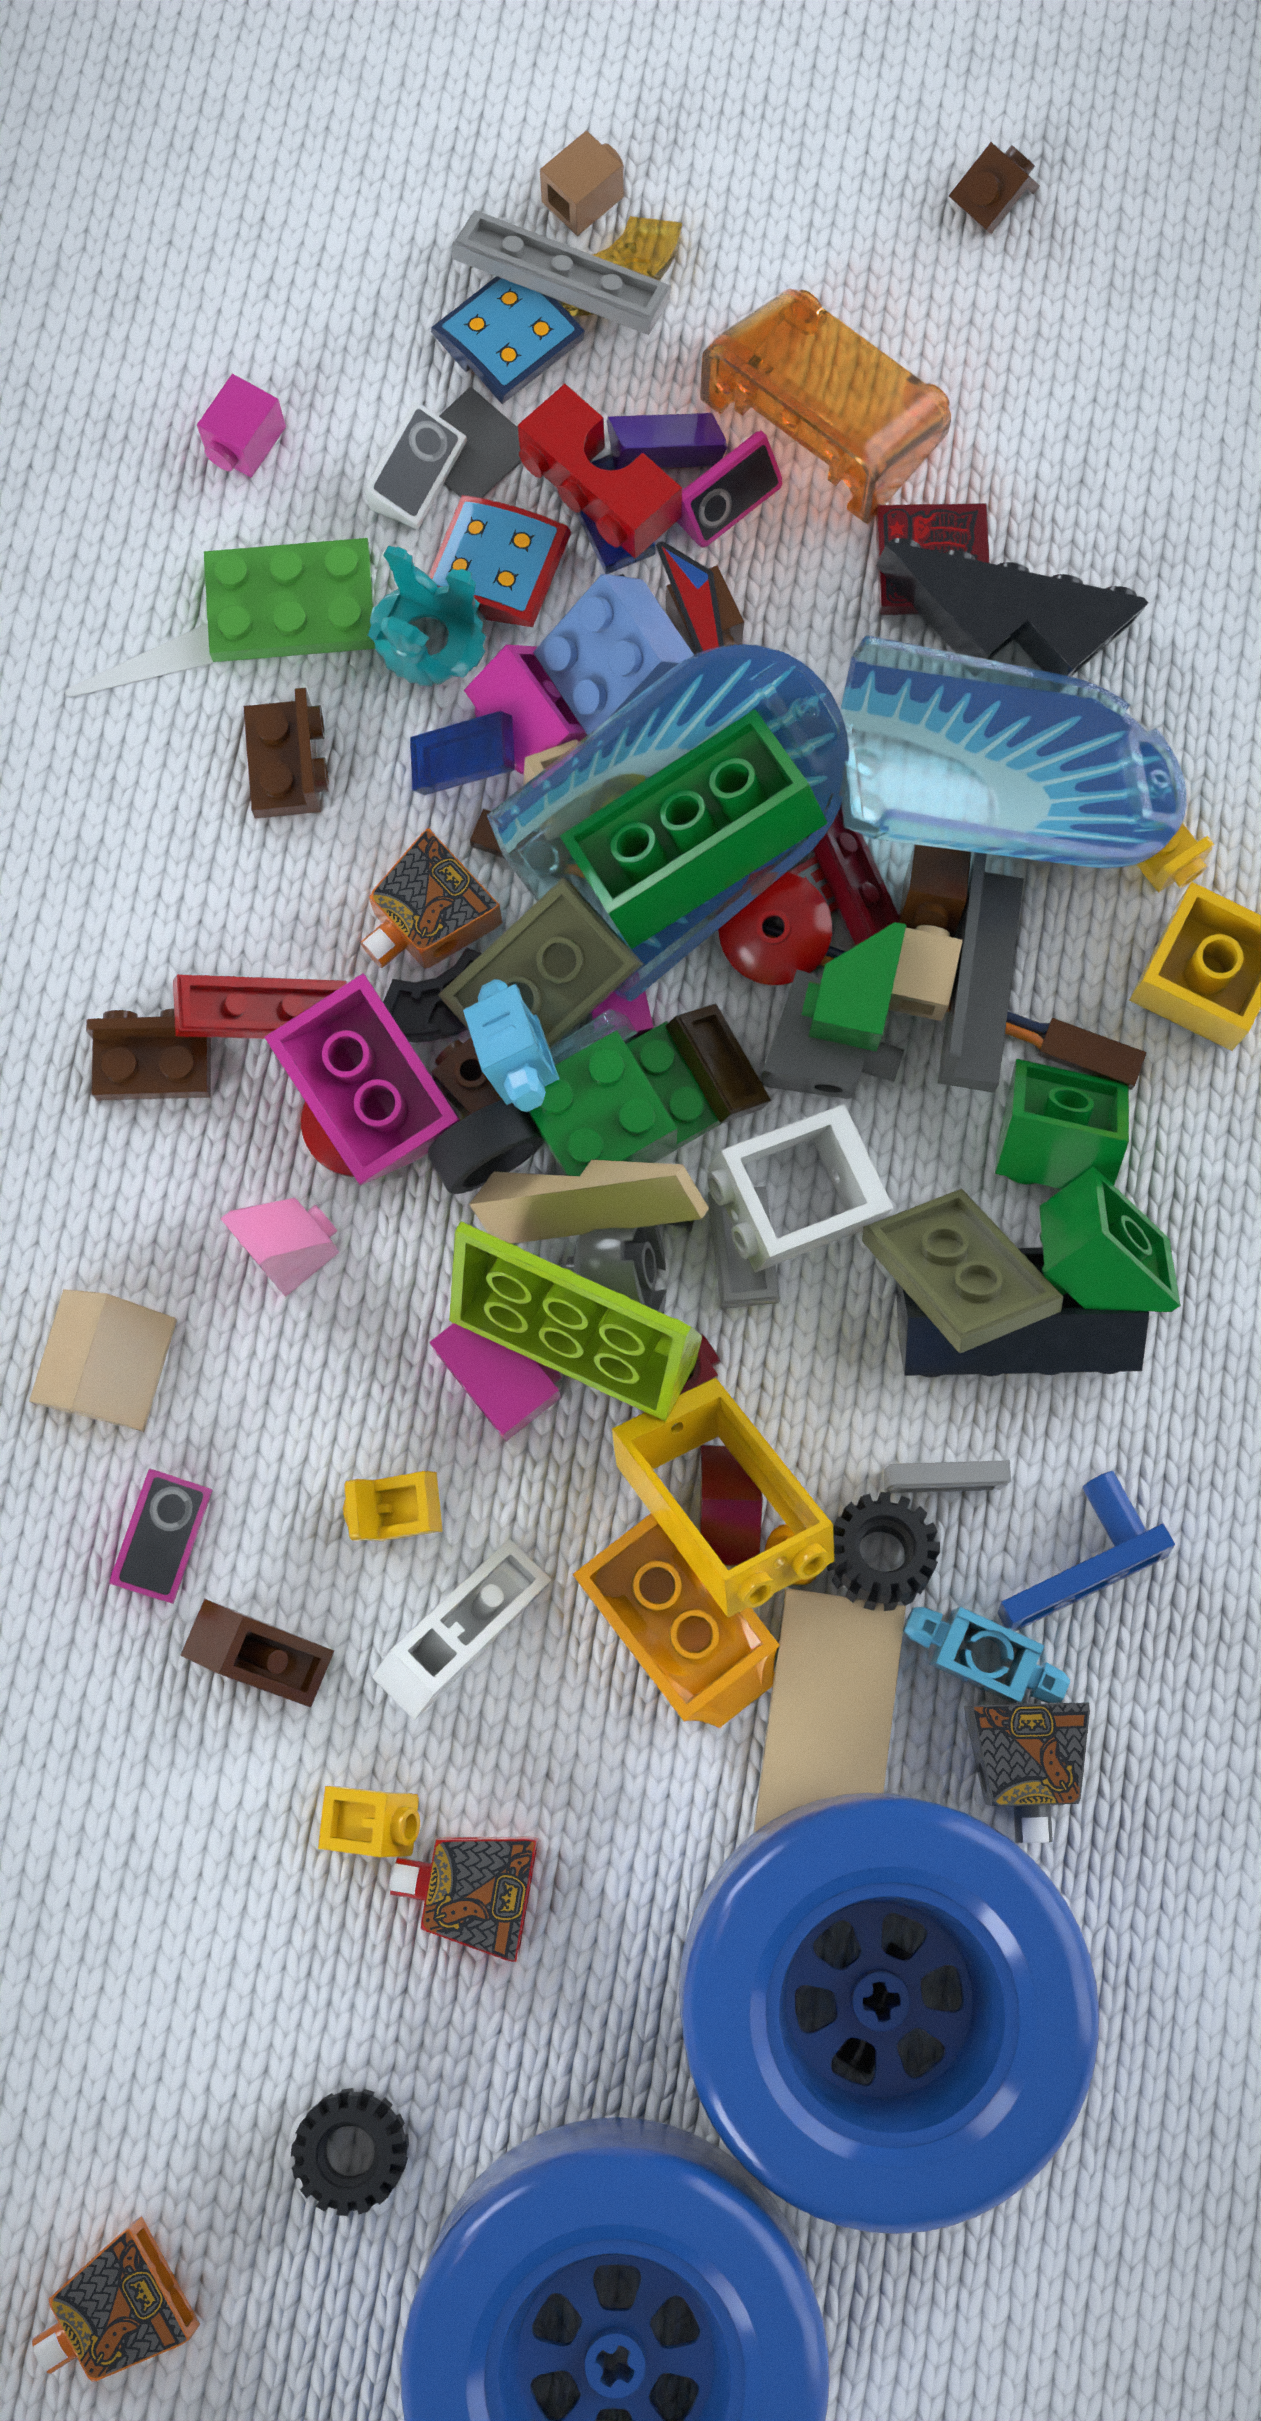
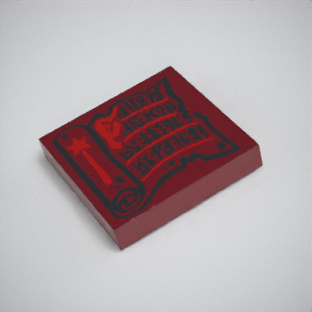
M987 503L877 505V563L886 544L895 538L910 539L919 543L923 549L941 553L949 550L964 551L973 555L975 560L989 563ZM878 569L879 615H919L913 605Z

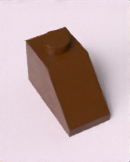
M204 1598L180 1656L220 1675L311 1708L334 1650Z

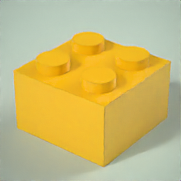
M1191 882L1177 903L1129 1001L1233 1051L1249 1033L1261 1008V915Z

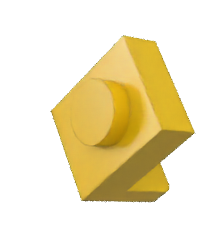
M421 1471L376 1480L353 1479L345 1481L346 1499L343 1504V1515L348 1526L349 1537L352 1541H387L443 1531L437 1472Z

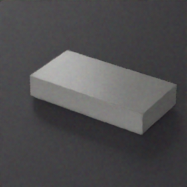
M766 1186L754 1187L770 1222ZM708 1192L721 1309L779 1303L776 1265L756 1273L754 1272L749 1259L742 1258L734 1245L731 1233L733 1224L725 1206H719L711 1193Z
M1010 1460L889 1464L883 1470L884 1491L889 1493L1001 1490L1011 1482Z

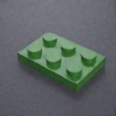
M368 538L204 551L209 653L213 662L376 649L375 643L368 636L371 627V613L374 607L371 555Z

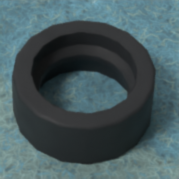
M503 1100L479 1109L448 1128L429 1147L428 1157L448 1192L462 1194L482 1187L493 1172H510L536 1153L543 1145L544 1139L528 1112L519 1110L513 1102L506 1105Z

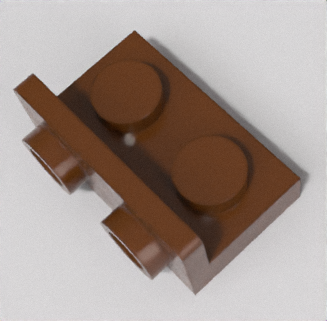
M305 687L295 688V701L243 706L251 811L254 818L321 812L320 792L329 791L326 758H317L315 740L325 739L321 705H311Z
M174 1009L161 1011L160 1017H138V1014L131 1011L111 1010L104 1012L103 1018L86 1020V1032L93 1039L92 1096L96 1101L211 1097V1037L176 1036Z

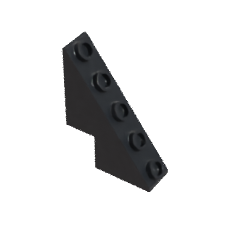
M905 538L890 540L886 544L876 565L974 674L1015 640L1058 688L1126 630L1149 603L1144 597L1137 596L1134 590L1126 587L1111 586L1105 589L1083 584L1080 578L1072 575L1057 574L1050 577L1029 572L1026 566L1018 563L1003 562L996 565L978 561L970 553L959 550H949L941 553L923 549L919 543Z

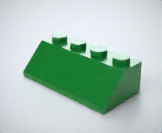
M754 709L559 836L632 950L828 824L810 784L756 709Z

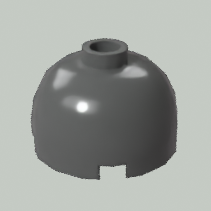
M657 1225L637 1228L594 1229L579 1236L574 1256L567 1258L566 1269L612 1291L626 1295L630 1299L658 1312L664 1313L667 1289L655 1291L657 1268L666 1271L662 1239Z

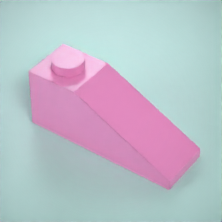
M296 1198L231 1210L220 1218L285 1297L339 1253L330 1239L331 1236L338 1232L334 1225L317 1205L306 1211Z

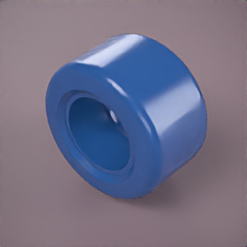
M884 1793L843 1794L816 1800L797 1807L773 1819L753 1833L723 1863L699 1901L684 1943L679 1978L681 2027L689 2070L706 2114L726 2147L753 2177L788 2204L818 2219L841 2227L865 2232L903 2234L927 2232L953 2226L975 2218L1002 2204L1024 2188L1048 2164L1071 2131L1086 2099L1095 2068L1099 2041V2003L1091 1957L1081 1929L1066 1900L1041 1867L1011 1839L990 1825L964 1812L933 1802ZM890 1913L911 1918L922 1924L925 1928L924 1940L908 1959L901 1960L893 1957L882 1949V1923L884 1918ZM840 1920H845L853 1927L860 1947V1953L849 1965L842 1969H837L815 1954L813 1944L826 1929ZM944 1965L956 1967L961 1984L962 2004L955 2011L927 2007L923 2002L921 1994V1979L926 1974ZM880 1982L889 1993H894V1999L884 2002V2013L876 2014L869 2004L863 2003L864 1997H869L873 1994L872 1984ZM805 1985L832 1991L836 2002L837 2015L835 2019L811 2032L800 2029L795 2010V1992L799 1987ZM915 2028L925 2030L938 2039L944 2047L943 2056L930 2069L918 2077H912L905 2072L897 2049L898 2042ZM855 2037L864 2040L875 2048V2074L868 2084H860L848 2080L831 2069L833 2056L849 2038Z
M624 2117L594 2118L568 2123L547 2130L522 2142L501 2156L479 2175L461 2196L447 2217L433 2245L410 2306L403 2337L400 2366L401 2402L404 2421H595L601 2410L611 2408L627 2410L633 2421H667L649 2397L657 2379L664 2373L691 2378L699 2386L692 2406L675 2421H826L830 2372L824 2322L802 2250L790 2224L763 2185L740 2162L707 2140L672 2125L646 2119ZM604 2265H626L636 2267L639 2270L641 2280L635 2299L629 2307L609 2308L601 2304L593 2279V2274L597 2267ZM554 2293L565 2296L582 2319L578 2331L568 2343L540 2338L532 2328L539 2310L548 2297ZM673 2296H680L686 2301L693 2312L700 2332L692 2341L674 2345H663L654 2333L650 2323L651 2319L667 2299ZM619 2345L627 2349L628 2366L618 2362L612 2370L605 2368L603 2350L613 2354ZM567 2371L574 2379L579 2389L580 2397L569 2411L557 2420L538 2403L532 2390L531 2382L541 2374Z

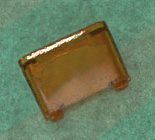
M789 288L782 291L720 333L702 354L700 400L720 415L732 402H735L734 410L742 416L750 408H753L829 465L827 480L835 486L841 480L846 483L853 495V498L847 504V510L867 525L876 516L877 506L887 504L949 432L951 423L950 402L947 395L939 387L921 381L825 310L818 299L806 290L798 291Z

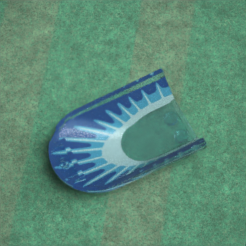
M865 636L851 657L838 718L844 746V765L840 791L845 828L867 837L1085 867L1120 868L1131 866L1153 857L1169 843L1179 830L1184 819L1187 793L1178 760L1161 733L1156 728L1147 732L1134 718L1126 713L1131 704L1096 684L1070 676L874 636Z
M733 644L710 648L685 659L487 814L502 855L536 901H539L563 877L568 878L629 947L559 835L756 709L810 784L828 824L633 948V953L644 965L614 991L619 997L627 1001L636 999L804 858L824 837L840 809L843 797L839 796L843 780L844 761H849V743L844 719L838 704L824 682L808 666L787 653L758 645Z

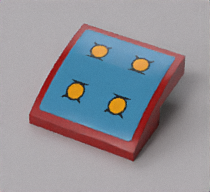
M462 495L428 576L435 581L439 588L449 585L445 578L452 569H464L472 572L471 579L476 582L474 598L480 603L478 610L486 620L533 627L572 532L567 525L540 514L493 500Z

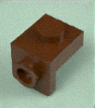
M990 142L949 194V197L992 234L1024 192L1028 190L1031 194H1034L1040 185L1029 176L1035 165L1020 151L1011 145L1003 153L996 145Z

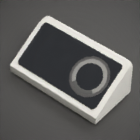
M413 401L365 485L364 492L370 510L419 529L467 442L466 435L425 406Z

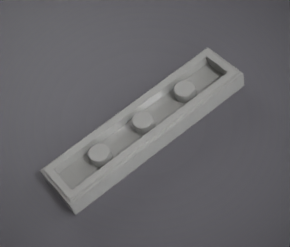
M474 210L452 244V259L647 335L651 333L670 300L671 285L477 210Z

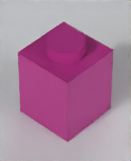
M232 373L197 423V428L205 448L204 452L210 461L223 470L232 471L234 468L252 478L286 428L278 398Z

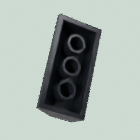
M1043 1247L1018 1248L1044 1276L1042 1271L1044 1266ZM896 1281L898 1341L904 1376L939 1377L942 1375L970 1374L998 1376L1000 1374L1024 1373L1056 1375L1059 1373L1078 1372L1115 1374L1118 1372L1142 1371L1149 1311L1084 1309L1067 1293L1062 1295L1061 1312L959 1353Z

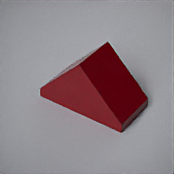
M701 1445L700 1533L725 1566H737L760 1554L762 1492L726 1446Z

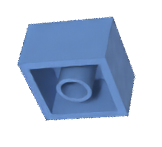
M601 574L533 651L587 735L673 667L694 655L643 579Z

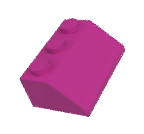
M364 973L264 1037L360 1186L420 1159L428 1153L429 1147L442 1133L460 1121Z

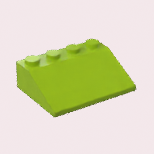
M460 1221L455 1230L450 1322L661 1420H667L696 1364L702 1340L701 1334L693 1327L676 1318L669 1317L630 1299L626 1295L612 1291L577 1275L569 1269L553 1264Z

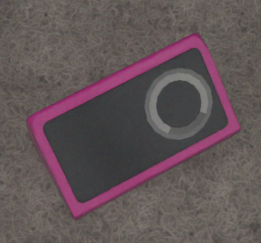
M762 430L755 432L682 490V517L677 523L700 547L705 548L781 488L782 476L767 435Z
M149 1469L109 1584L174 1604L213 1490L160 1471Z

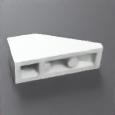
M509 1538L388 1652L372 1678L416 1720L549 1585L552 1579Z

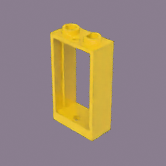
M716 1377L679 1395L666 1421L644 1412L612 1428L616 1466L728 1618L746 1608L761 1606L774 1593L800 1579L807 1580L817 1576L827 1565L834 1562L832 1522ZM716 1437L720 1438L795 1534V1536L730 1570L725 1567L653 1470Z

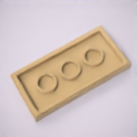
M790 1588L785 1589L778 1640L780 1646L777 1649L753 1833L773 1819L816 1800L843 1794L884 1793L906 1606L897 1605L895 1610L884 1611V1603H877L873 1611L864 1608L866 1600L856 1598L855 1602L852 1603L843 1596Z

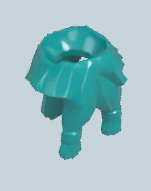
M388 546L383 556L389 563L391 571H393L394 581L398 589L385 595L379 604L372 609L371 627L368 636L375 643L376 651L383 657L387 669L393 671L397 677L405 678L409 683L431 687L433 684L441 685L453 677L464 678L473 667L478 666L486 652L483 648L486 635L482 633L483 622L476 614L480 603L474 598L476 582L471 579L472 572L464 569H452L445 578L449 585L438 588L435 581L418 567H415L413 557L407 553V550L398 546ZM422 618H433L446 626L449 633L448 641L439 653L434 655L428 653L425 645L429 637L416 626L411 625L414 621Z

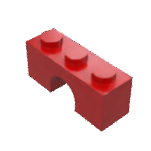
M563 384L517 425L520 446L519 457L526 469L535 477L541 478L544 476L557 488L563 502L576 513L583 511L596 523L601 536L611 546L615 548L623 547L636 559L682 517V487L644 453L639 455L628 466L619 470H603L591 463V460L605 449L604 418L568 385Z

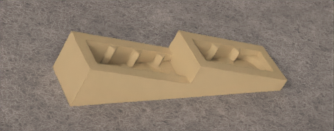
M591 1160L580 1176L493 1172L469 1204L488 1234L511 1244L583 1235L594 1229L637 1228L699 1220L704 1217L709 1209L683 1164Z

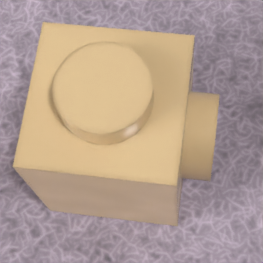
M920 925L916 927V930L906 928L888 1010L942 1021L950 1002L962 939L952 938L947 930L931 925Z

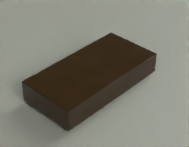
M717 1004L677 1015L665 1026L720 1124L759 1111L772 1101Z

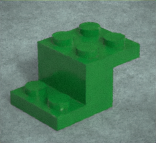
M667 1021L627 1044L618 1030L555 1065L559 1080L545 1086L546 1093L542 1105L528 1111V1114L565 1176H580L591 1160L655 1163L721 1125L665 1027L668 1024Z

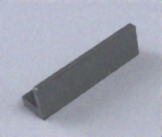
M974 852L970 863L966 903L958 924L957 939H962V945L950 1002L947 1008L938 1083L995 1093L1000 1078L1024 878L985 872L987 854Z

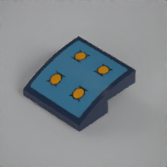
M498 276L431 327V333L465 372L472 369L501 404H504L583 341L585 330L556 299Z

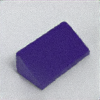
M712 413L608 416L606 420L615 470L628 466L642 453L660 468L713 466L723 458L727 450L726 438Z

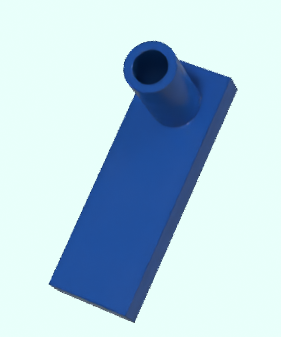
M1114 1471L1101 1474L1082 1487L1114 1547L1001 1601L997 1614L1004 1627L1010 1628L1014 1632L1168 1558L1175 1543L1164 1523L1148 1531L1146 1530Z

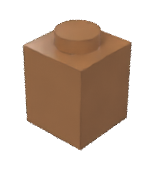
M586 130L540 168L542 203L577 236L580 235L624 198V165L622 159L612 146L607 143L601 144Z

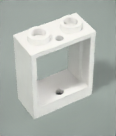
M845 1104L722 1149L707 1168L709 1171L707 1182L710 1193L719 1206H725L733 1224L731 1233L734 1245L742 1258L749 1259L755 1273L863 1231L864 1226L882 1220L894 1209ZM813 1139L846 1212L777 1238L743 1165Z

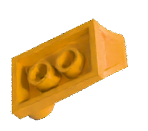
M651 1513L572 1574L589 1599L595 1604L684 1722L700 1721L721 1728L772 1687L774 1660L777 1649L780 1646L752 1608H746L729 1618L726 1616Z

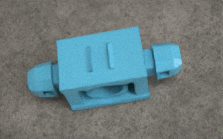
M494 979L482 985L478 995V1003L464 1009L463 1012L481 1070L506 1105L513 1102L516 1108L528 1112L542 1105L546 1093L545 1086L559 1080V1076L540 1020L536 1014L532 1015L522 1000L517 985L513 984L508 987L505 982Z
M925 1607L912 1608L903 1631L909 1639L925 1648H929L930 1644L937 1646L929 1665L959 1678L962 1682H968L980 1688V1690H985L1011 1703L1021 1702L1026 1688L1031 1690L1030 1697L1046 1703H1061L1070 1684L1068 1676L1047 1662H1044L1042 1666L1037 1665L1044 1645L962 1607L953 1609L947 1622L941 1620L943 1616L941 1613ZM970 1627L979 1632L968 1636L964 1640L965 1643L973 1644L980 1638L992 1640L1000 1649L1001 1660H1013L1010 1669L1002 1666L997 1667L990 1673L983 1672L975 1666L972 1660V1651L968 1649L960 1650V1664L955 1662V1656L967 1628ZM1013 1648L1018 1649V1650H1017V1653H1016V1655H1015V1657H1014ZM1008 1672L1003 1684L994 1680Z

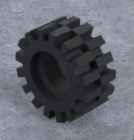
M880 1492L877 1501H872L870 1493L860 1496L856 1506L850 1502L844 1508L841 1517H837L833 1526L834 1562L827 1565V1571L834 1570L832 1582L837 1590L844 1585L848 1589L845 1596L848 1600L854 1603L857 1597H861L866 1600L864 1608L873 1611L877 1603H884V1611L895 1610L898 1602L901 1601L904 1606L912 1603L917 1593L921 1595L937 1566L938 1561L936 1559L940 1553V1542H934L938 1532L934 1522L928 1525L924 1523L927 1512L921 1506L915 1512L909 1510L908 1506L911 1499L902 1495L898 1504L890 1502L891 1493ZM874 1532L891 1534L900 1541L904 1548V1563L899 1568L887 1572L871 1568L861 1556V1540Z
M354 2088L342 2089L340 2093L335 2095L329 2094L322 2098L308 2112L295 2132L297 2136L291 2146L290 2156L295 2159V2164L291 2168L294 2179L300 2178L303 2184L300 2189L306 2199L312 2195L319 2201L316 2207L325 2212L328 2207L337 2209L336 2215L348 2216L350 2211L358 2210V2215L370 2211L373 2205L377 2203L380 2205L388 2198L405 2170L408 2157H406L407 2149L409 2147L408 2134L405 2135L403 2130L405 2122L400 2113L396 2116L392 2111L391 2107L393 2104L385 2097L382 2101L373 2096L375 2093L373 2091L364 2089L362 2092H354ZM354 2126L364 2130L374 2144L375 2154L372 2165L368 2170L356 2176L340 2174L331 2166L327 2157V2143L331 2134L339 2128Z

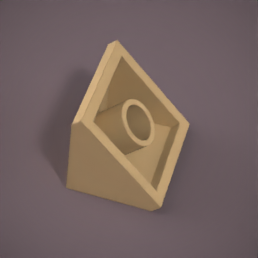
M63 1289L29 1402L144 1432L177 1319L107 1293Z

